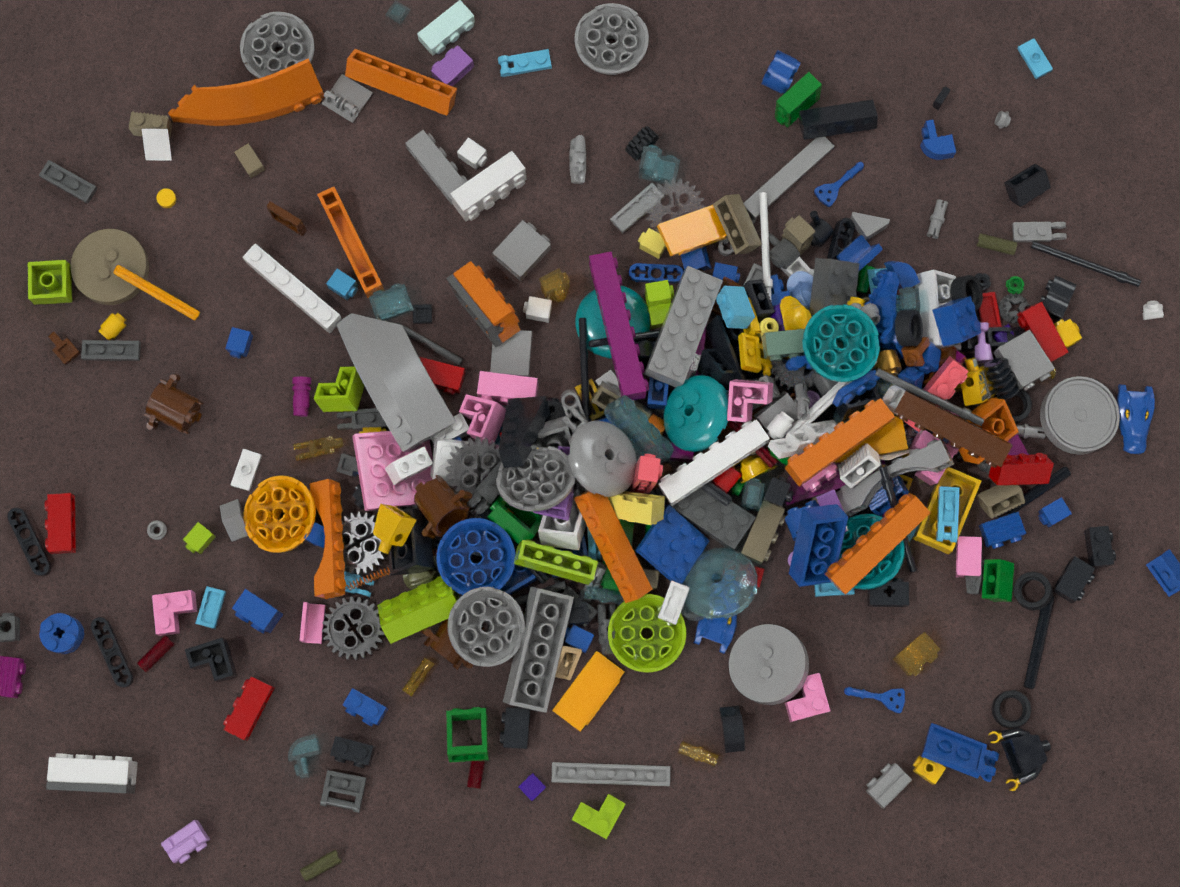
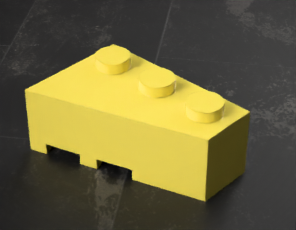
M624 491L619 495L607 497L618 520L623 519L628 522L652 525L664 519L665 496Z

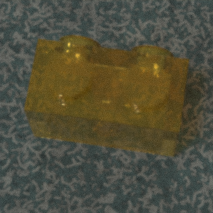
M560 268L539 278L540 289L547 300L560 302L567 298L570 280L565 272H561Z
M923 632L898 653L893 660L907 676L912 674L916 676L924 669L922 667L923 664L927 661L931 663L938 657L937 652L940 651V648L926 632Z

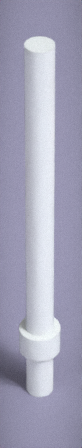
M761 192L759 193L762 280H764V286L768 290L767 293H769L768 296L772 302L771 289L773 288V280L770 275L767 193Z

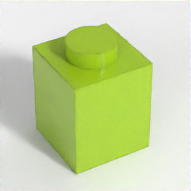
M198 522L183 540L187 543L185 547L193 554L196 551L201 554L216 536Z

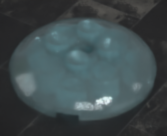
M713 548L702 552L691 566L686 579L682 583V585L690 587L685 599L686 605L692 612L706 619L713 620V618L722 617L726 619L739 614L748 607L757 592L758 576L753 563L739 551L729 548ZM722 579L720 582H717V583H715V581H714V580Z

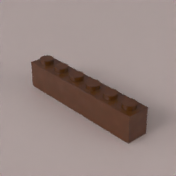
M907 390L894 411L898 413L897 417L906 422L909 419L915 422V427L923 431L926 429L932 431L934 437L943 440V438L950 440V445L957 449L963 447L969 450V455L977 459L979 456L986 459L985 463L994 468L997 465L1002 466L1013 445Z

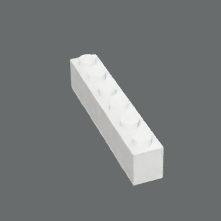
M254 244L243 256V259L251 268L328 333H331L337 327L336 323L342 320L340 314L257 244Z
M757 419L753 422L750 420L741 426V430L730 432L725 436L726 440L721 443L715 442L709 447L710 450L708 452L697 454L692 458L694 461L688 465L686 463L680 465L676 469V473L673 475L667 474L660 479L659 488L671 506L769 443L770 438Z

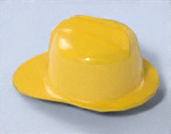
M786 296L781 300L780 310L785 331L805 329L812 317L810 311L794 297Z
M748 456L741 461L740 472L743 478L741 483L769 472L778 466L770 468L760 457Z

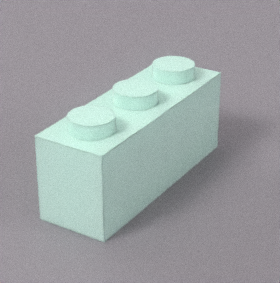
M459 0L417 33L418 39L432 56L436 53L440 54L445 50L447 44L457 41L462 32L472 29L475 18L471 11Z

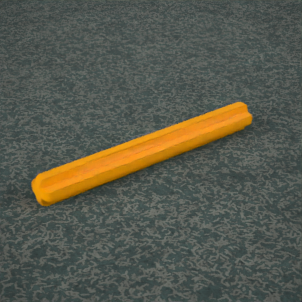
M120 265L115 267L113 273L192 320L198 318L200 312L126 268Z

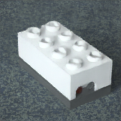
M56 754V757H49L46 790L135 794L134 785H136L137 762L132 761V757L115 756V760H112V756L95 755V759H93L91 755L76 754V757L73 758V755Z

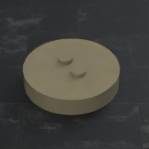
M103 229L91 233L78 244L71 259V274L75 285L87 298L103 305H117L132 299L141 289L113 273L115 267L120 265L147 281L149 261L144 248L132 235L118 229Z

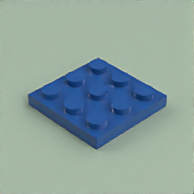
M667 504L664 506V519L657 522V524H652L635 551L668 580L682 584L710 540L673 507Z

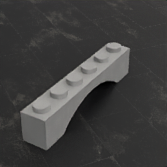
M933 440L927 444V447L921 450L915 449L909 453V456L893 460L892 464L887 466L890 478L893 479L896 476L913 471L938 473L954 465V461L945 443L941 440ZM879 468L874 471L875 473L864 478L853 488L844 485L840 488V491L836 492L845 514L852 516L868 508L872 498L882 487V477Z

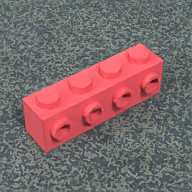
M949 356L923 390L943 400H949L955 393L954 389L956 386L966 380L969 371ZM908 419L906 423L920 432L921 429L914 426L915 422Z
M644 454V456H640L636 463L634 480L630 485L629 492L647 494L654 488L663 471V465H660V459L656 458V455Z

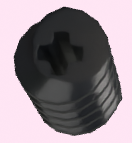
M1003 357L984 363V368H989L986 371L988 375H991L989 381L993 382L992 388H997L994 394L1000 395L998 399L1007 400L1019 392V387L1016 385L1017 382L1014 379L1013 372H1011V366L1008 365V359Z

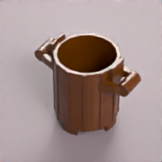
M171 374L168 381L160 379L161 383L151 394L146 406V412L144 413V416L150 418L146 424L148 430L157 429L158 423L161 421L182 433L190 434L187 430L195 421H200L203 414L199 410L200 406L204 405V403L198 398L176 388L178 381L181 379L180 375Z
M436 475L435 479L427 481L425 484L420 482L415 487L417 492L414 495V502L429 521L426 528L423 529L422 535L429 538L443 537V534L453 525L466 520L468 510L470 509L467 503L472 498V493L460 490L458 494H455L440 475Z
M448 619L443 621L434 634L429 628L421 630V633L428 637L423 644L427 647L430 646L453 664L454 668L458 670L461 664L468 669L473 667V664L460 657L453 648L448 635Z

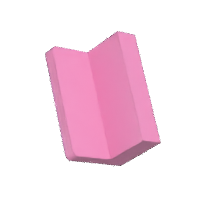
M958 537L956 577L964 578V576L981 575V537Z
M303 602L300 641L302 643L322 644V630L324 629L322 622L325 619L326 605Z

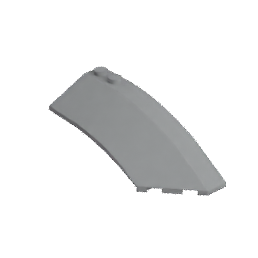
M352 313L336 323L362 382L403 452H410L457 422L427 373L403 325Z

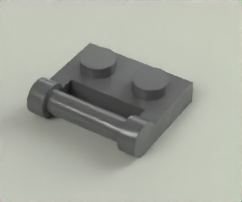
M327 770L320 806L327 807V805L360 813L367 778ZM332 791L356 796L355 802L331 798L329 793Z

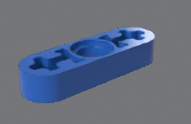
M636 263L629 269V277L635 282L652 283L668 280V283L676 284L680 282L683 274V269L678 265ZM636 268L640 272H646L645 268H648V278H645V274H639V277H635V274L632 272H635ZM658 269L662 275L659 278H653L651 271ZM664 269H668L667 273H673V270H677V273L680 275L677 276V279H674L673 275H667V279H664Z

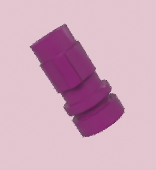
M292 377V384L294 385L292 387V391H294L293 416H309V391H311L309 385H311L312 381L310 377Z

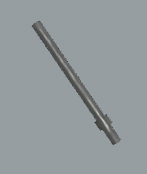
M879 368L875 372L876 376L930 401L966 421L969 420L979 426H982L984 422L983 418L972 414L971 410L965 407L960 408Z

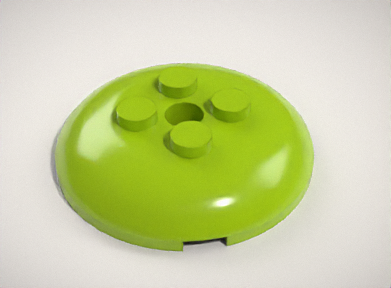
M645 594L638 600L628 603L624 601L612 614L608 626L609 645L615 657L626 667L638 672H656L670 666L681 654L686 641L685 622L681 613L676 625L658 618L665 598L658 595ZM615 629V638L613 639L612 632ZM650 629L653 634L652 637L649 639L643 638L641 635L642 630Z

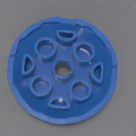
M481 518L466 519L449 528L440 540L436 557L437 567L444 582L461 595L479 587H493L499 590L508 582L515 567V564H513L515 559L514 545L507 532L496 523ZM474 552H479L482 556V560L479 563H474L471 560V555Z

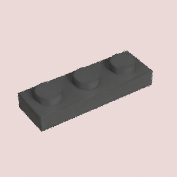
M50 160L47 161L39 174L40 178L87 204L98 189L95 185Z
M82 340L81 359L140 361L141 342Z

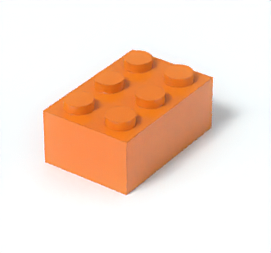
M989 398L971 412L984 419L982 426L967 420L1005 441H1008L1019 432L1004 399ZM963 447L958 449L965 462L980 464L985 460L980 456L977 459L969 455V450Z

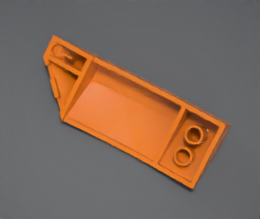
M308 58L274 74L247 82L217 87L197 88L194 85L191 88L192 93L184 95L178 102L179 107L176 110L171 109L168 114L173 122L209 126L240 125L272 119L293 111L299 112L311 103L313 105L320 103L325 97Z

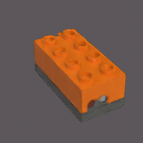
M470 261L446 279L458 301L492 344L497 347L520 331L518 326L520 321L515 315V310L511 304H506L502 293L494 289L495 286L489 278L486 279L479 265L475 266Z

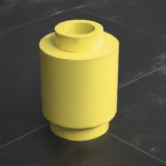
M773 318L763 319L759 323L761 332L757 333V336L762 340L761 336L764 333L777 332L779 329L777 321Z

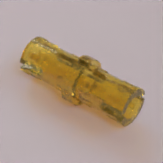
M424 657L416 671L411 673V678L402 690L413 696L419 685L425 682L424 678L434 664Z
M684 741L681 742L678 750L679 754L694 758L696 762L699 760L714 767L717 763L715 760H718L719 757L718 754L703 750L701 746L695 747Z

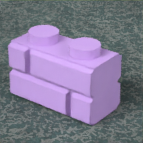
M193 820L163 841L161 845L173 863L180 862L182 864L191 858L189 854L193 851L200 852L208 846L206 842L210 838L199 821Z

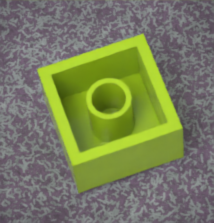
M66 260L28 262V299L34 305L72 302L71 265Z

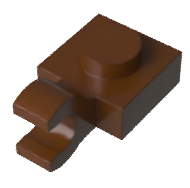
M55 332L48 336L56 345L53 352L65 365L80 354L79 350L68 338L62 341Z

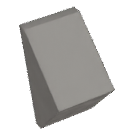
M852 212L850 217L859 235L864 236L866 241L886 229L890 219Z
M239 500L220 505L222 522L231 541L247 537L248 534L245 530L246 525Z

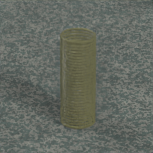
M979 234L977 247L1010 255L1015 254L1017 242L987 234Z
M333 850L301 868L300 872L304 880L308 882L335 865L340 864L342 861L338 858L337 851Z

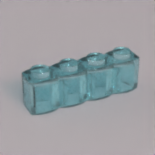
M624 395L607 405L604 411L605 416L613 425L626 434L636 451L641 453L642 456L644 454L656 455V458L660 459V463L670 459L674 451L672 444L661 436L657 427L649 423L647 416L636 408L633 400Z

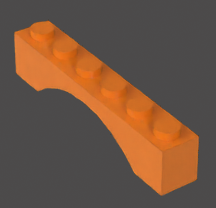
M335 187L317 194L367 298L384 291L383 285Z
M325 479L310 483V492L315 502V508L321 516L325 533L323 558L314 576V592L316 597L329 599L345 595L346 582L344 577L341 487L339 482Z

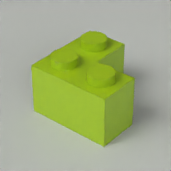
M668 280L645 284V298L651 319V329L662 328L673 300L674 290L672 285L669 286Z
M340 367L336 383H318L314 400L323 412L357 411L365 385L355 367Z
M608 794L598 812L581 802L572 820L607 839L625 803Z

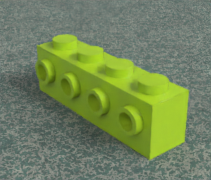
M522 540L517 546L513 564L589 585L594 580L598 561L592 560V558L587 556L575 555L570 551H560L552 546L539 545L531 540Z

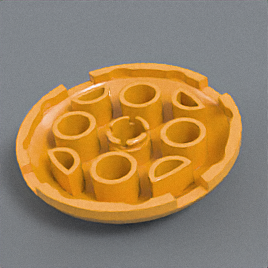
M289 476L270 477L259 483L258 487L249 495L246 501L243 515L246 525L245 530L249 538L265 551L273 553L290 551L303 543L306 533V538L310 534L316 516L315 502L309 489L299 480ZM281 512H284L285 514L280 519Z

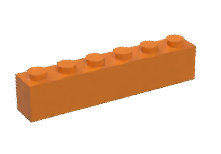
M354 49L347 58L346 77L446 116L454 106L457 88L357 49Z
M881 398L876 402L871 400L864 406L865 409L862 412L857 410L849 416V421L846 423L840 422L834 427L835 431L830 434L828 432L824 433L818 438V443L815 445L810 443L803 449L804 452L801 455L795 454L787 460L788 464L785 469L799 487L894 419V414Z
M588 490L574 497L578 509L625 603L638 600L650 592L652 587L608 498L598 493L593 494Z
M911 493L903 495L894 508L886 511L885 517L875 522L866 535L859 537L856 544L851 549H847L837 563L835 562L828 567L825 575L842 593L846 595L931 513L915 495Z

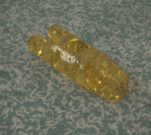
M332 436L296 443L293 444L294 449L309 447L310 452L295 456L296 461L335 453L334 449L344 447L342 438L332 439ZM318 445H322L321 449H316Z

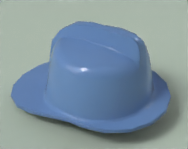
M798 271L793 273L787 280V290H789L791 297L799 300L809 310L813 276L808 272Z

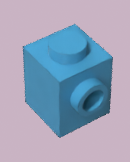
M336 269L326 283L330 290L345 300L353 297L358 290L356 280L339 269Z

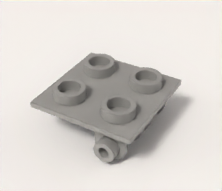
M342 74L331 91L327 90L324 93L325 99L322 105L353 123L373 92Z

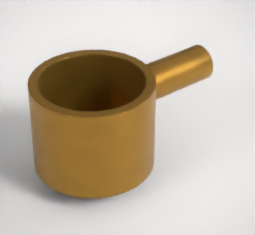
M890 349L879 352L877 363L874 367L875 370L879 368L897 376L902 368L896 350Z

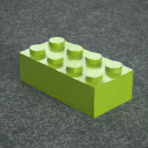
M439 576L429 583L421 584L411 591L403 592L399 596L379 604L380 626L390 644L448 619L453 605L459 599V594Z

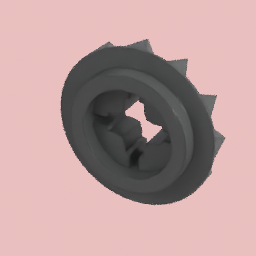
M1012 293L1004 296L999 303L1001 317L1009 323H1018L1017 313L1019 312L1014 310L1009 313L1012 307L1011 304L1016 305L1020 303L1017 310L1021 312L1030 306L1026 298H1023L1020 294Z

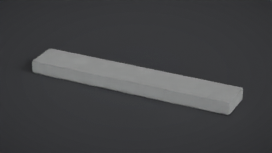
M826 137L815 138L744 202L748 214L754 219L760 215L759 193H767L768 208L834 148V145Z
M552 762L551 782L670 786V766Z

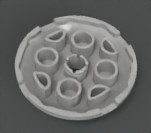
M608 3L596 6L595 9L580 19L576 27L575 48L580 59L589 68L602 74L616 75L633 69L641 62L648 48L649 35L646 24L638 16L637 12L621 4ZM615 39L616 42L610 44L607 42V40Z
M270 12L261 15V18L248 25L240 42V53L244 65L258 79L274 74L308 58L311 63L315 49L312 33L304 21L286 12ZM277 47H282L281 51L277 53L274 51Z
M590 421L575 430L569 441L570 454L568 455V460L578 482L593 494L598 493L604 495V497H613L626 491L634 480L637 463L634 447L626 434L615 425L604 421Z
M532 445V450L523 466L504 468L503 463H501L498 468L496 484L501 497L508 504L519 510L535 512L550 509L561 503L570 494L575 483V476L571 470L568 456L564 452L551 446L544 448Z
M479 587L463 594L453 605L448 618V635L455 651L467 662L482 667L496 666L513 657L520 648V643L525 633L524 616L518 603L508 593L493 587ZM483 622L488 625L487 632L481 630Z

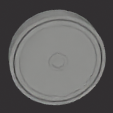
M1077 376L1061 381L1048 391L1041 404L1040 421L1045 431L1044 433L1056 447L1067 453L1083 455L1102 448L1111 441L1119 426V408L1113 394L1106 386L1092 378Z
M773 624L759 625L743 633L735 642L729 657V673L735 687L750 700L764 705L780 704L794 697L803 687L809 672V658L803 643L788 629Z

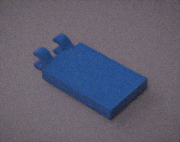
M931 723L921 757L977 779L981 775L983 780L991 782L992 776L995 775L996 768L994 766L995 762L998 761L999 753L987 750V744Z

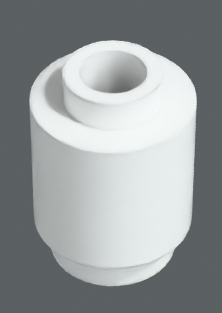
M781 411L767 426L766 429L769 430L767 435L774 440L778 438L783 439L793 426L794 420Z

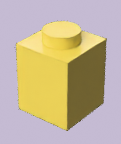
M648 228L646 233L643 232L638 240L640 242L639 249L660 259L666 248L660 233Z

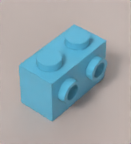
M724 286L716 299L726 327L747 329L755 315L745 288L738 286Z

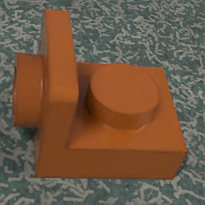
M922 337L921 343L918 346H904L901 349L906 366L924 365L925 362L922 354L930 345L928 337Z

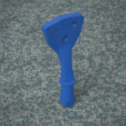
M856 163L854 167L847 170L846 174L835 183L824 184L815 188L814 193L819 201L827 207H831L837 199L839 188L843 183L852 179L860 170L862 171L864 163Z
M852 687L844 689V693L847 696L878 700L887 709L895 713H901L905 703L904 689H890L882 694L871 693L864 689L860 690Z

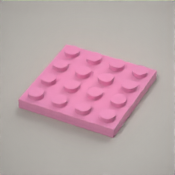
M391 431L354 434L352 437L365 511L378 510L381 503L396 506L397 508L416 506L414 502V495L417 492L415 487L420 482L425 484L427 481L432 480L430 476L431 466L396 485H393L385 468L392 462L422 447H425L432 460L430 440H427L410 452H403Z

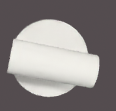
M1148 301L1143 306L1144 320L1163 318V305L1158 301Z

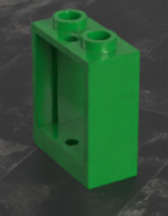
M810 72L776 101L775 119L779 124H784L788 128L799 118V111L809 109L820 99L822 84Z
M501 495L498 496L490 507L492 511L488 515L490 520L502 527L518 544L522 540H531L535 536L543 515L533 513L532 511H523L511 506Z
M473 707L466 710L454 708L451 711H446L447 756L449 763L489 760L486 708ZM481 719L482 745L453 747V721Z

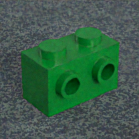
M1002 559L984 561L983 599L994 602H1012L1014 563Z

